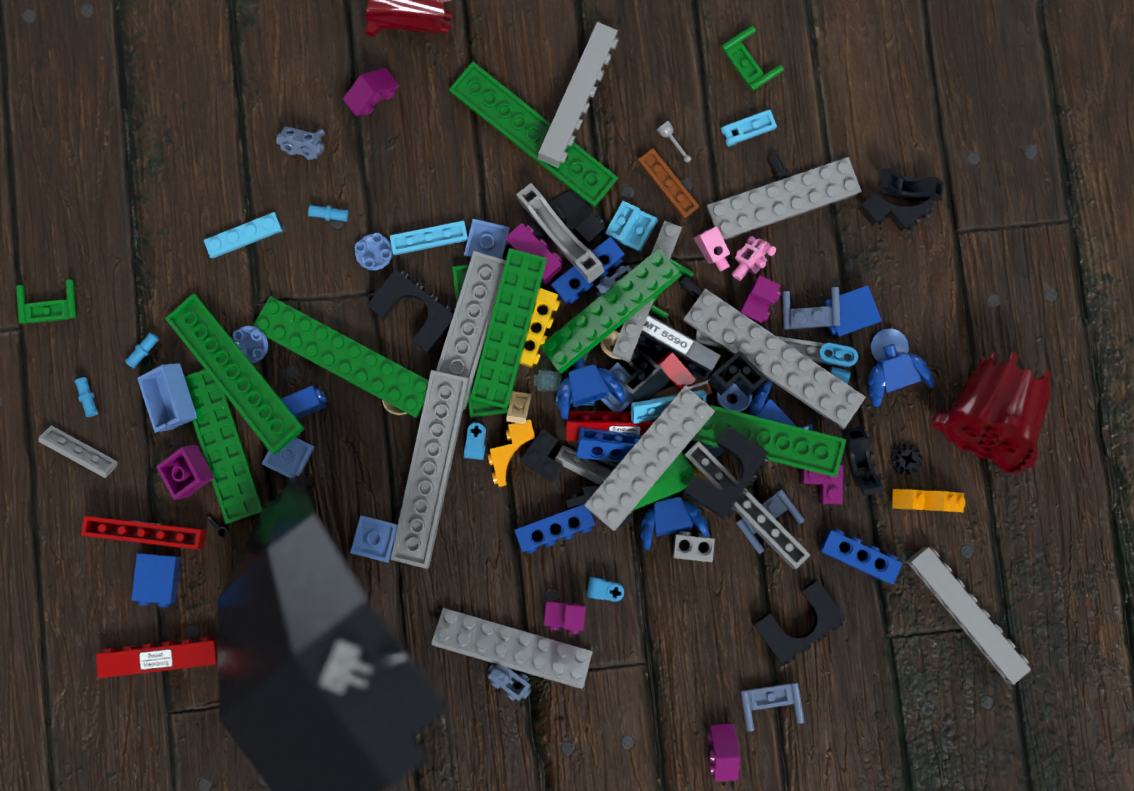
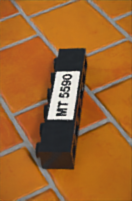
M650 315L647 316L637 342L663 358L670 351L673 352L690 373L704 381H707L721 356ZM623 324L619 326L615 331L620 333Z

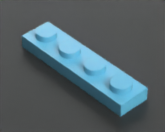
M273 212L204 240L210 258L213 259L283 230L276 213Z
M464 221L390 235L393 255L468 240Z
M704 390L693 392L706 403L707 394ZM677 395L631 403L632 422L639 423L657 419Z

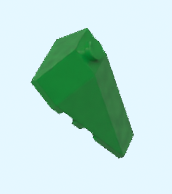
M682 452L633 510L680 492L688 487L695 475L692 465Z

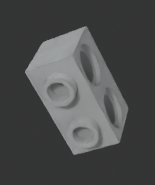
M679 531V535L674 534L672 558L713 562L715 539L710 538V534L706 538L701 533H699L698 537L691 536V532ZM681 540H687L689 543V547L685 551L679 548ZM701 542H706L708 545V550L705 553H701L698 550V545Z

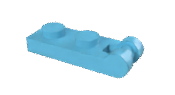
M767 110L721 128V132L727 139L725 141L727 147H730L738 142L777 128L771 110ZM737 130L738 135L733 137L732 131Z

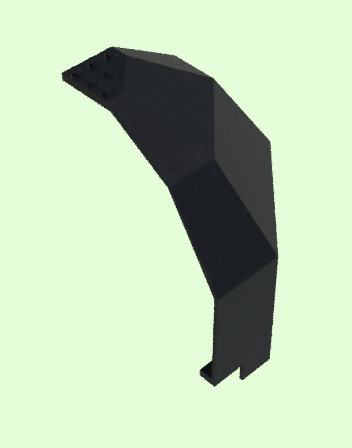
M296 475L287 482L289 485L276 494L277 497L264 507L265 509L260 514L217 600L219 720L271 791H383L382 788L384 787L388 791L429 759L413 736L444 713L450 705L445 699L442 700L409 655L408 660H404V663L399 661L380 666L381 662L378 659V652L395 649L398 645L402 647V645L369 603L319 521L308 490L316 482L311 477H298ZM339 640L360 648L356 661L372 668L370 673H365L353 667L351 675L363 678L367 681L366 685L360 686L347 681L342 693L321 685Z

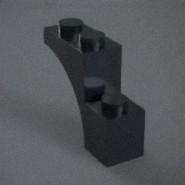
M876 193L858 209L872 226L877 222L880 225L890 218L902 232L905 228L910 230L918 224L916 220L920 216L923 219L932 212L930 208L935 204L929 199L916 206H897L887 202Z

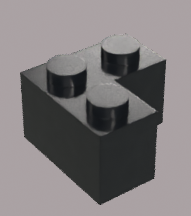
M639 349L632 355L630 362H627L635 373L622 385L637 402L650 400L671 380L660 366L644 351Z
M738 351L712 374L708 383L720 395H723L735 384L749 397L762 386L767 378L741 351Z
M542 429L520 460L550 483L554 482L563 469L561 465L548 457L558 443V439Z

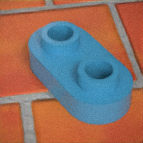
M826 343L818 352L819 358L823 362L843 367H850L858 360L857 351L848 346ZM825 351H830L831 356L827 357ZM845 354L850 357L849 361L844 359Z

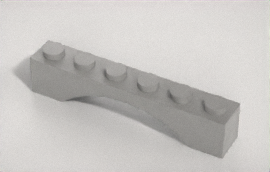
M532 183L516 194L521 206L589 284L604 273L602 263L572 234Z

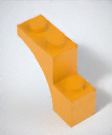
M526 420V424L514 423L508 425L509 429L506 430L508 441H512V444L490 449L491 453L487 454L489 464L494 465L495 472L492 473L494 484L498 483L499 487L507 486V466L516 450L525 443L535 440L531 420Z
M893 489V509L964 512L966 504L964 493Z

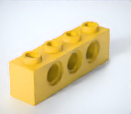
M540 288L526 343L529 341L533 342L535 348L531 351L524 348L520 364L533 368L534 364H538L541 356L538 353L540 345L545 344L548 336H545L547 328L551 329L554 318H551L553 311L557 312L560 304L558 294ZM541 306L547 307V314L540 315L537 312L538 308ZM532 325H541V331L538 333L532 332Z

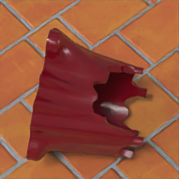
M369 0L366 9V20L368 22L365 34L375 37L383 29H400L433 34L442 32L448 34L449 29L452 27V22L446 21L443 18L451 20L453 12L445 10L444 2L452 0Z
M991 352L989 359L981 358L951 409L946 413L935 414L931 425L943 432L947 440L955 444L960 450L970 451L981 459H990L1002 471L1009 474H1017L1018 472H1025L1026 467L1033 468L1034 461H1037L1038 439L1051 397L1048 380L1051 372L1044 370L1042 376L1035 380L1030 370L1018 369L1016 365L1018 355L1016 353H1010L1008 360L996 367V360L999 354Z

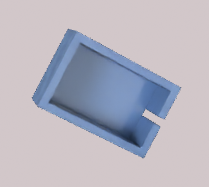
M180 363L161 365L137 378L154 433L173 430L197 418Z

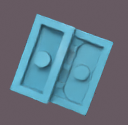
M622 201L605 234L641 253L658 220L656 217L640 211L638 207Z

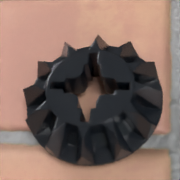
M901 445L892 454L893 467L901 474H914L922 466L923 457L920 450L914 445ZM910 454V459L914 462L906 465L902 457Z

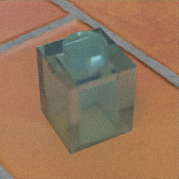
M539 370L538 375H534V386H537V391L556 393L561 384L562 374L555 371Z

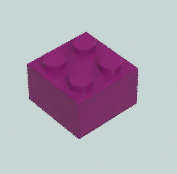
M198 445L181 447L156 466L173 500L190 497L215 478Z

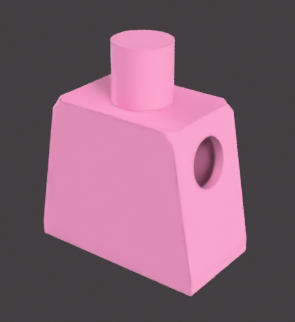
M717 226L694 237L696 244L709 264L715 263L719 271L730 267L725 258L730 252ZM714 248L717 250V255L714 254Z

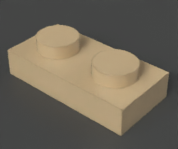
M513 391L506 421L526 424L532 394Z

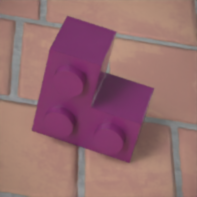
M387 68L361 74L343 100L356 117L360 115L366 116L374 110L373 107L380 100H389L394 97L399 84Z
M759 275L753 283L740 312L759 325L762 321L766 322L770 314L767 310L770 305H774L779 299L781 292L778 290L781 285Z
M843 465L839 467L837 478L800 468V484L819 485V504H843Z
M546 601L544 626H548L549 630H559V627H563V629H567V633L579 634V631H583L585 604Z
M711 725L710 733L707 734L708 746L712 745V750H710L711 762H709L710 774H714L715 782L739 780L740 753L735 725Z

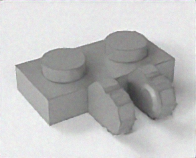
M339 640L321 685L341 693L344 691L347 681L365 686L367 681L361 677L351 675V671L354 667L362 672L370 673L372 668L356 661L360 648Z

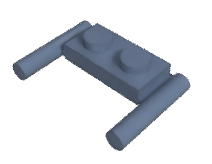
M839 287L831 288L832 307L791 310L790 291H783V330L840 326Z
M783 489L761 504L775 519L788 509L798 524L805 521ZM743 518L737 521L736 524L758 554L765 551L754 535L757 532Z
M798 683L740 691L747 731H754L751 710L794 704L797 724L805 723Z

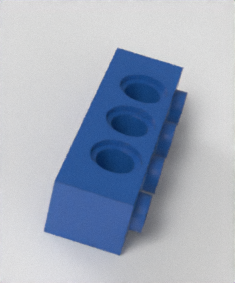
M611 237L592 251L598 260L603 256L609 259L608 264L602 265L604 269L603 274L589 284L573 266L551 284V288L558 294L565 305L569 302L573 304L580 298L579 294L582 291H589L598 278L602 280L609 274L608 270L613 266L617 268L624 262V252ZM572 280H577L580 286L573 289L569 286V283Z
M580 427L576 444V457L620 463L643 435Z
M583 504L515 529V533L522 552L527 551V554L537 551V546L545 544V547L556 544V539L563 537L565 541L575 537V532L581 531L584 534L592 531V526L595 525L591 511ZM571 517L579 519L580 523L577 528H571L568 525V520ZM557 523L561 526L560 534L554 535L550 532L552 524ZM535 530L543 533V539L539 542L534 541L532 538V533Z
M836 528L833 531L827 530L818 550L819 552L888 584H894L903 564L897 561L898 557L887 553V555L879 553L881 549L873 545H869V547L862 545V540L853 536L849 539L844 536L845 532ZM841 542L847 544V550L843 553L839 550ZM863 550L865 557L860 561L857 558V553ZM878 558L882 560V567L879 569L875 567V561Z

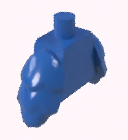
M895 344L883 347L886 357L877 360V365L872 368L867 381L869 384L868 395L873 407L880 406L884 392L888 393L921 380L930 388L935 385L932 371L927 367L926 362L915 354L897 353Z
M583 358L574 363L575 370L569 372V377L561 382L557 392V407L563 419H568L571 396L573 407L609 397V393L621 403L626 400L623 386L617 381V377L612 372L604 368L597 369L595 365L586 366Z
M767 380L762 387L756 390L748 408L749 415L796 426L771 399H768L765 403L772 386V381ZM813 424L799 427L811 431L814 429Z
M672 495L661 499V501L655 502L654 507L649 508L641 520L642 529L640 537L643 541V547L646 550L650 549L654 527L655 535L658 537L689 530L694 525L706 538L709 535L707 520L702 515L700 508L691 501H682L681 497L672 498Z

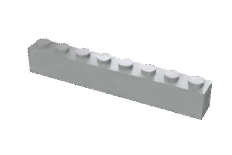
M599 22L596 23L538 152V160L559 168L561 162L565 163L568 156L566 150L568 146L572 147L576 137L573 134L582 125L583 120L580 118L583 113H587L590 103H588L589 98L594 97L598 88L595 86L597 80L601 82L605 72L602 69L604 65L608 66L612 57L609 53L618 44L619 39L616 38L618 30Z
M699 441L684 455L692 467L712 486L719 489H729L739 483ZM748 491L742 501L737 500L733 505L736 507L735 511L793 570L797 569L810 556Z
M929 547L920 549L906 562L1004 680L1014 685L1031 670L1027 665L1029 663L1027 659L1014 650L1016 646L1012 641L1003 637L1002 629L989 620L990 615L986 610L978 607L976 598L963 589L965 585L961 580L953 577L951 574L952 570L946 563H942L938 559L940 556L936 550Z

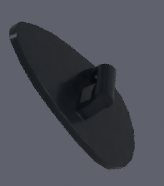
M574 191L563 193L549 203V206L570 231L576 229L590 216V204ZM533 219L530 227L534 230V235L548 237Z

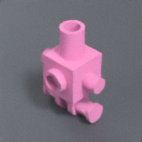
M751 236L745 246L736 253L735 259L739 265L732 273L733 277L741 281L748 271L756 275L766 265L767 259L764 255L766 253L770 256L774 255L776 248L770 246L768 242L762 239H755V237Z

